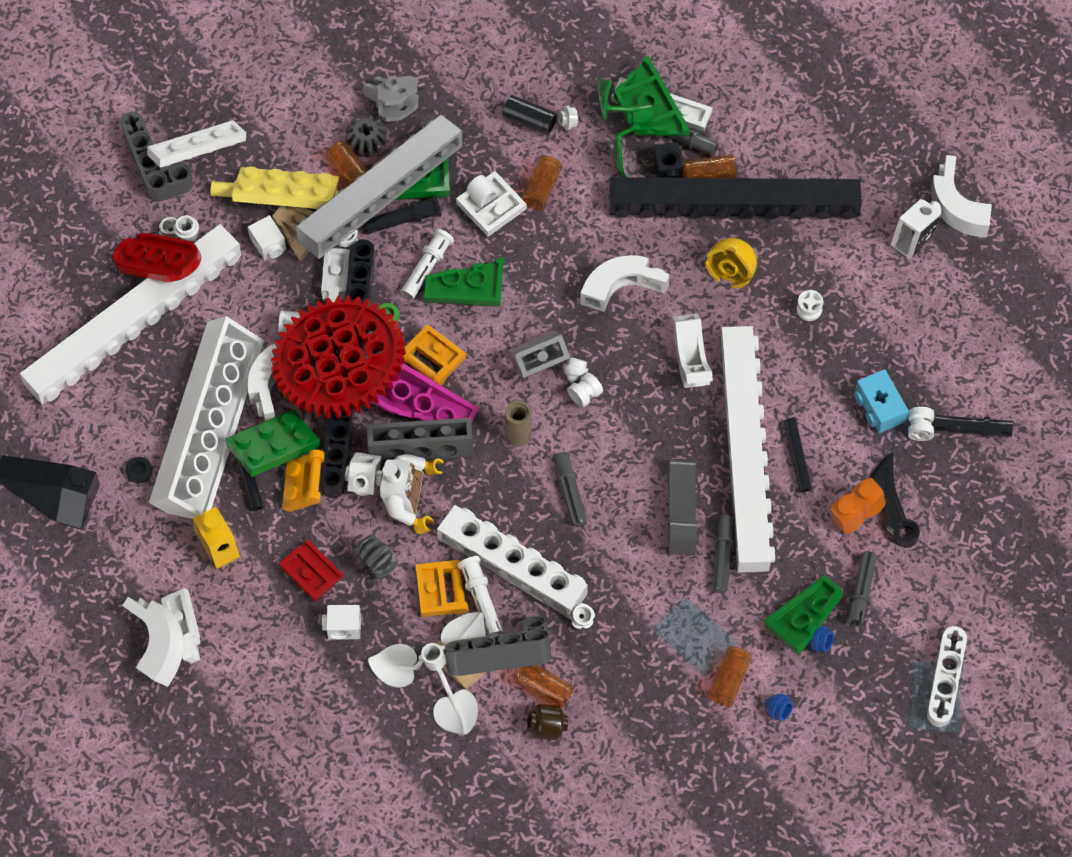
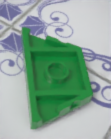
M646 56L636 71L633 70L627 76V80L614 90L615 100L619 106L626 107L651 103L653 123L640 124L639 130H633L635 135H690V128L650 57Z

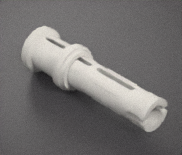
M441 229L434 230V237L428 246H424L422 249V258L400 290L402 296L414 300L417 292L426 280V275H429L435 264L443 260L445 250L454 242L453 237L446 231Z
M479 556L464 559L457 566L459 569H462L466 580L465 588L471 592L477 611L483 614L486 636L501 634L503 630L486 587L488 579L484 577L479 564L481 559Z

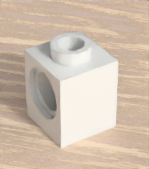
M270 215L248 226L249 237L264 261L269 258H277L286 250L285 238Z
M327 605V615H322V630L327 631L328 639H360V605Z

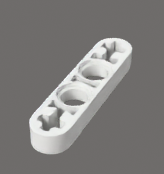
M957 626L947 628L941 639L927 711L929 722L936 727L946 726L953 715L967 642L965 631ZM955 635L958 640L955 650L949 651L951 637ZM946 658H951L956 662L957 667L953 670H947L943 667L942 661ZM940 683H947L951 686L952 692L947 695L941 694L937 686ZM945 702L943 707V714L945 715L942 718H937L936 712L939 703Z

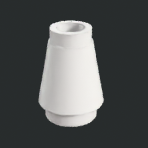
M187 215L179 217L174 224V232L177 237L193 243L197 242L199 224L196 219Z

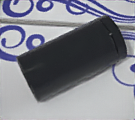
M511 95L504 106L502 117L549 136L556 123L557 113Z

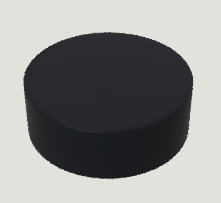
M135 457L126 465L127 477L133 483H144L152 476L151 463L144 457Z

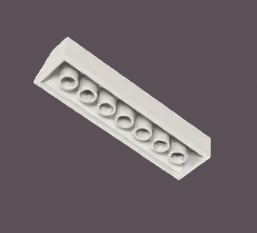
M227 316L207 322L149 500L150 504L168 514L193 519L212 508L230 451L226 446V438L235 435L248 394L249 372L254 361L260 355L264 343L263 339Z

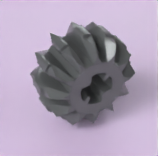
M372 114L368 119H364L361 115L359 121L352 119L351 126H347L346 144L350 146L352 153L358 151L362 157L365 152H368L370 157H372L373 150L381 153L382 146L386 145L387 129L383 126L381 119L374 121Z
M368 535L366 538H363L354 548L356 558L377 579H384L387 575L389 576L398 566L396 556L375 535Z

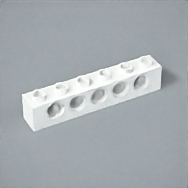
M454 505L437 528V535L440 541L468 558L479 556L481 559L479 564L567 618H569L577 604L582 603L587 596L588 585L582 577L567 573L557 562L547 561L541 557L537 550L531 547L527 549L519 544V541L514 536L502 534L497 531V528L492 523L479 520L467 508L461 509ZM466 531H474L476 533L473 536L464 535ZM488 544H495L498 546L496 549L489 550L486 548ZM511 557L520 559L517 563H510L507 560ZM534 570L542 572L540 576H532L529 573ZM554 584H562L564 588L555 590L552 586Z

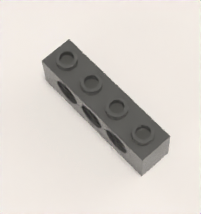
M471 418L367 424L368 452L370 455L381 456V463H385L386 460H394L395 457L403 454L422 457L425 460L474 457Z

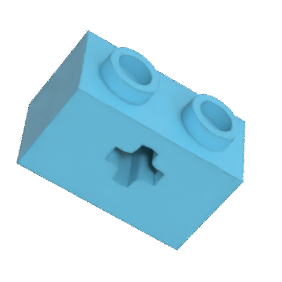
M885 369L857 381L854 392L856 402L859 406H864L869 425L871 427L875 426L878 433L907 422L909 410Z

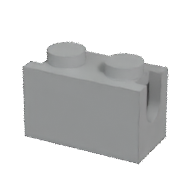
M551 331L508 350L509 355L517 365V367H514L516 373L523 378L570 358L562 334L556 331Z

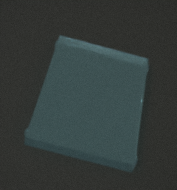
M687 598L654 629L657 635H660L704 675L737 644L734 638Z
M915 661L913 666L914 680L911 719L909 721L910 728L958 733L960 729L959 715L963 667L961 668L951 720L946 726L936 727L929 722L927 711L937 664ZM943 665V667L947 670H953L957 667L952 665ZM940 683L937 686L941 694L947 695L952 692L951 686L947 683ZM945 702L939 703L936 712L937 718H942L945 715L943 714Z

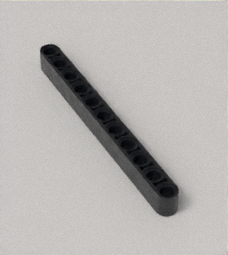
M360 239L353 244L351 249L345 299L347 296H350L352 302L357 297L362 298V303L366 299H371L375 252L374 245L369 240ZM364 253H365V254H368V255L365 256V257L359 256L360 254H364ZM361 275L365 276L363 279L356 278ZM358 335L362 351H364V345L362 343L360 335ZM337 351L338 361L341 363L339 352ZM351 409L350 416L345 414L337 418L335 412H332V415L328 418L324 446L325 456L320 478L322 491L329 498H338L345 491V471L349 464L355 409ZM336 434H344V435H345V436L342 437V438H338V439H337V438H334V436H335ZM334 457L342 458L338 462L331 461V459ZM332 480L339 482L333 486L327 484Z

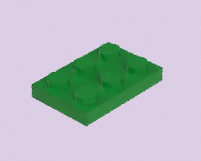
M293 409L226 438V446L250 476L254 477L309 453L311 450L320 448V440Z

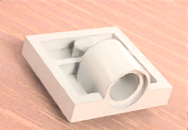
M496 171L487 177L479 175L469 183L467 191L456 198L458 206L488 237L527 209V204Z

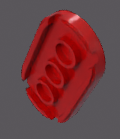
M152 233L136 234V238H126L113 252L114 263L120 272L163 282H174L189 276L198 268L201 262V253L195 243Z

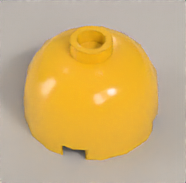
M734 237L725 238L717 242L706 256L707 261L705 265L709 274L719 282L720 277L734 283L731 286L734 289L746 286L757 268V256L754 249L747 242Z

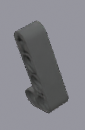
M134 111L125 113L121 118L123 134L149 198L160 202L189 192L193 187L190 167L181 162L166 167H159L147 155V147L154 144L143 117ZM132 127H135L137 132L134 133Z
M669 459V554L695 555L697 543L696 460Z
M532 616L524 619L522 622L523 631L456 640L445 645V656L448 673L453 676H463L540 665L549 662L552 655L549 631L545 618Z

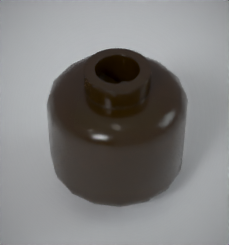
M538 704L533 710L528 712L527 730L532 732L535 739L557 740L561 737L562 732L568 729V716L564 715L559 705Z

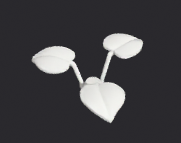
M481 612L468 613L449 622L441 633L443 645L440 646L437 643L425 645L418 662L417 655L410 646L395 644L368 659L370 667L382 682L391 687L400 688L413 682L414 670H419L424 662L428 669L438 672L448 697L439 699L435 704L433 710L435 721L446 731L460 735L468 734L477 721V701L467 690H459L453 695L442 668L446 663L444 653L447 643L486 636L483 614Z

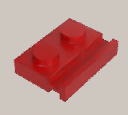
M308 539L301 547H297L279 563L280 568L314 602L318 601L332 589L336 582L344 578L343 573Z

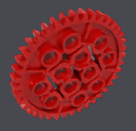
M337 296L335 302L332 303L328 297L325 305L319 300L317 301L316 308L307 305V313L299 310V319L292 316L293 324H284L286 332L278 333L281 340H275L276 348L272 349L274 357L271 358L273 364L271 370L279 391L283 393L285 399H289L292 406L296 404L300 411L305 408L309 415L315 411L317 417H320L324 411L327 418H330L332 412H335L337 418H340L342 411H345L347 416H350L351 409H355L357 413H360V406L364 405V407L369 409V401L372 400L375 403H379L377 396L386 397L385 388L393 389L391 381H399L397 373L403 372L401 364L406 362L403 356L406 354L404 347L406 344L397 321H394L391 313L387 314L385 308L380 309L378 303H374L371 306L369 299L362 303L360 297H357L352 302L350 296H347L343 302L340 296ZM358 335H360L362 343L365 346L364 349L366 351L368 359H366L364 356L358 339ZM336 350L339 352L341 363L338 361ZM310 353H311V355H312V357H313V360H314V362H315V364H316V369H317V372H318V375H319L318 378H317V375H316V373H315V371H314V368L312 367L313 364H312V361H311V358H310V355H309Z

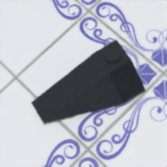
M2 455L0 460L1 485L28 501L33 507L41 510L56 523L82 530L100 486L96 472L74 465Z

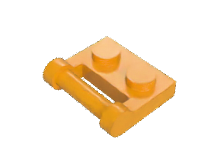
M428 324L405 347L406 354L403 355L406 361L404 364L407 363L416 371L441 386L449 375L466 359V352ZM416 351L420 352L440 367V371L436 373L413 356Z
M311 450L308 455L287 462L282 509L292 512L320 503L321 463L324 462L325 456L323 451Z
M461 560L416 564L421 617L446 614L459 615L469 612L468 603L465 602L462 569H459L457 566ZM447 572L451 573L454 602L450 603L446 601L443 573Z

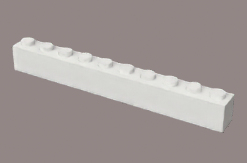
M219 224L195 242L201 253V262L192 274L174 282H163L147 278L22 371L20 376L23 385L42 405L47 401H53L59 396L61 390L76 384L81 375L88 370L96 369L101 360L108 355L116 354L121 345L128 340L136 339L141 330L148 325L151 326L157 323L162 314L177 308L182 299L197 293L202 284L208 280H214L226 266L234 265L241 256L239 243Z
M753 326L722 327L721 349L737 572H766L770 569V563L775 562V548L769 545V538H773L772 522L768 523L767 514H771V499H766L765 490H769V475H764V467L768 465L767 451H762V443H766L765 428H760V420H764L763 404L758 402V397H762V382L757 381L756 374H760V358H755V351L759 349L758 336H753Z

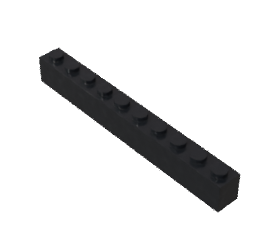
M610 177V215H615L619 218H625L629 215H640L644 218H651L655 215L668 218H677L679 216H691L693 218L716 216L721 219L728 218L729 216H741L745 219L755 216H766L769 219L789 216L793 219H802L804 217H816L818 219L841 217L848 220L860 217L862 206L861 179Z

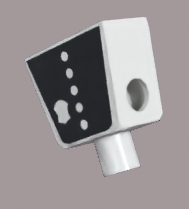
M921 199L899 218L891 246L909 259H912L935 233L941 213L943 212L941 204L937 201H932L929 204Z

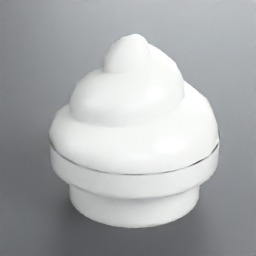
M570 357L566 363H563V371L571 384L579 381L588 372V368H586L587 361Z

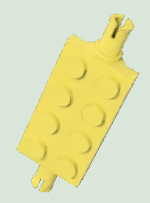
M241 167L237 180L234 183L212 180L211 196L230 197L235 202L318 209L322 204H326L333 199L339 192V176H332L328 173L309 174L304 171L287 172L280 169L265 170L256 167Z

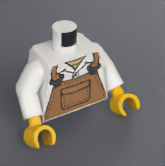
M403 454L395 457L394 460H386L383 467L380 495L388 514L392 518L408 526L413 525L415 532L421 535L430 532L431 529L426 525L434 522L430 516L420 519L416 518L424 474L422 470L424 469L427 475L441 474L442 471H438L435 465L443 464L444 462L439 458L425 461V458Z

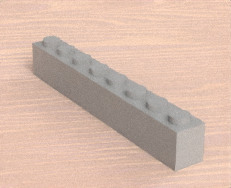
M442 115L433 121H429L422 130L411 135L404 144L393 149L382 161L375 163L364 175L358 176L351 185L344 190H340L333 199L326 204H322L311 216L303 219L296 226L298 243L320 259L403 194V192L462 147V130Z

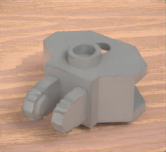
M378 76L373 79V85L368 83L363 86L362 90L365 97L376 102L379 119L385 122L402 120L418 109L419 96L416 94L418 79L412 76L397 78L390 76L387 79Z

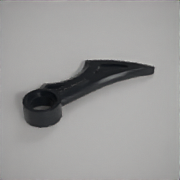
M889 453L877 465L870 478L884 491L886 504L882 509L883 521L881 527L893 536L894 541L900 547L910 548L918 542L920 528L915 521L906 519L895 487L894 453ZM908 528L913 531L914 535L909 539H905L900 536L899 531Z

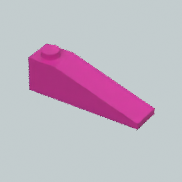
M401 364L403 372L397 373L399 381H391L394 388H385L387 396L378 395L379 403L370 401L389 413L423 421L471 418L472 422L479 410L475 405L406 364Z

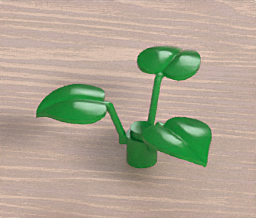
M599 77L597 79L598 107L602 119H607V110L626 111L627 123H632L633 125L617 133L613 144L616 169L621 177H627L623 168L622 137L633 130H639L640 124L653 123L651 103L631 105L630 107L610 106L607 100L612 81Z

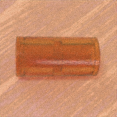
M345 141L335 143L326 152V158L348 186L358 176H362L368 171Z
M733 154L683 161L685 178H737L736 162Z
M550 156L540 157L521 197L527 204V207L538 211L544 209L563 168L557 159Z
M727 647L708 694L712 701L728 707L733 706L752 659L750 653L738 647Z
M538 665L520 667L514 679V683L552 705H559L561 708L564 707L574 689L572 684Z

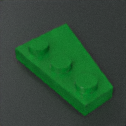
M448 158L396 199L431 198L432 195H436V197H450Z
M504 257L495 259V262L482 265L481 262L473 264V267L458 270L455 268L426 275L425 302L501 306Z
M824 575L764 620L765 627L796 654L800 655L812 639L815 630L823 624L842 598V589Z

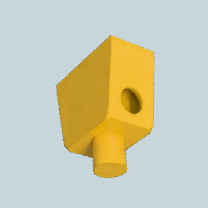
M217 507L193 518V529L216 569L240 558L233 534ZM221 545L227 546L224 550L218 551Z

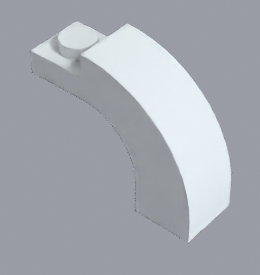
M946 155L945 164L939 165L938 175L933 177L931 186L932 201H937L941 204L943 212L940 217L952 228L968 235L987 238L992 204L972 202L959 194L954 184L956 156Z
M632 255L616 257L604 262L589 275L581 291L580 304L605 312L612 294L619 288L627 285H639L666 294L670 274L665 273L659 268H649V258Z
M697 313L672 316L675 347L684 388L710 385V381H713L712 370L705 356L701 318Z
M275 343L266 348L256 358L248 376L250 404H256L259 417L264 416L265 421L275 417L270 396L272 386L275 383L274 374L271 370V367H273L271 358L274 357L272 349L276 348Z
M128 597L122 606L141 618L149 630L148 648L136 668L152 680L168 687L177 673L183 654V634L180 624L174 614L165 606L153 600L149 603L142 598L136 601Z

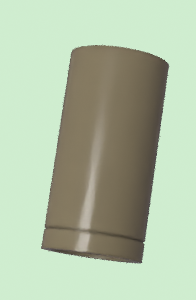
M513 401L505 409L506 439L514 446H523L531 439V408L523 401Z

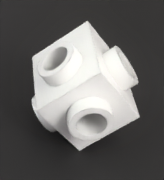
M358 452L354 454L350 461V466L347 465L345 471V481H349L348 491L355 492L361 496L374 495L377 487L381 486L383 471L380 470L381 456Z

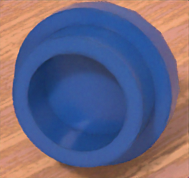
M826 626L818 627L809 641L811 648L816 652L829 651L834 641V633Z
M776 694L765 699L768 714L774 720L780 719L784 721L791 715L794 704L790 701L789 696Z

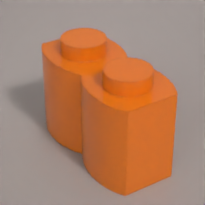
M872 478L861 481L855 486L851 494L844 495L834 502L830 509L833 521L844 534L856 531L864 523L865 519L877 515L886 504L884 491Z

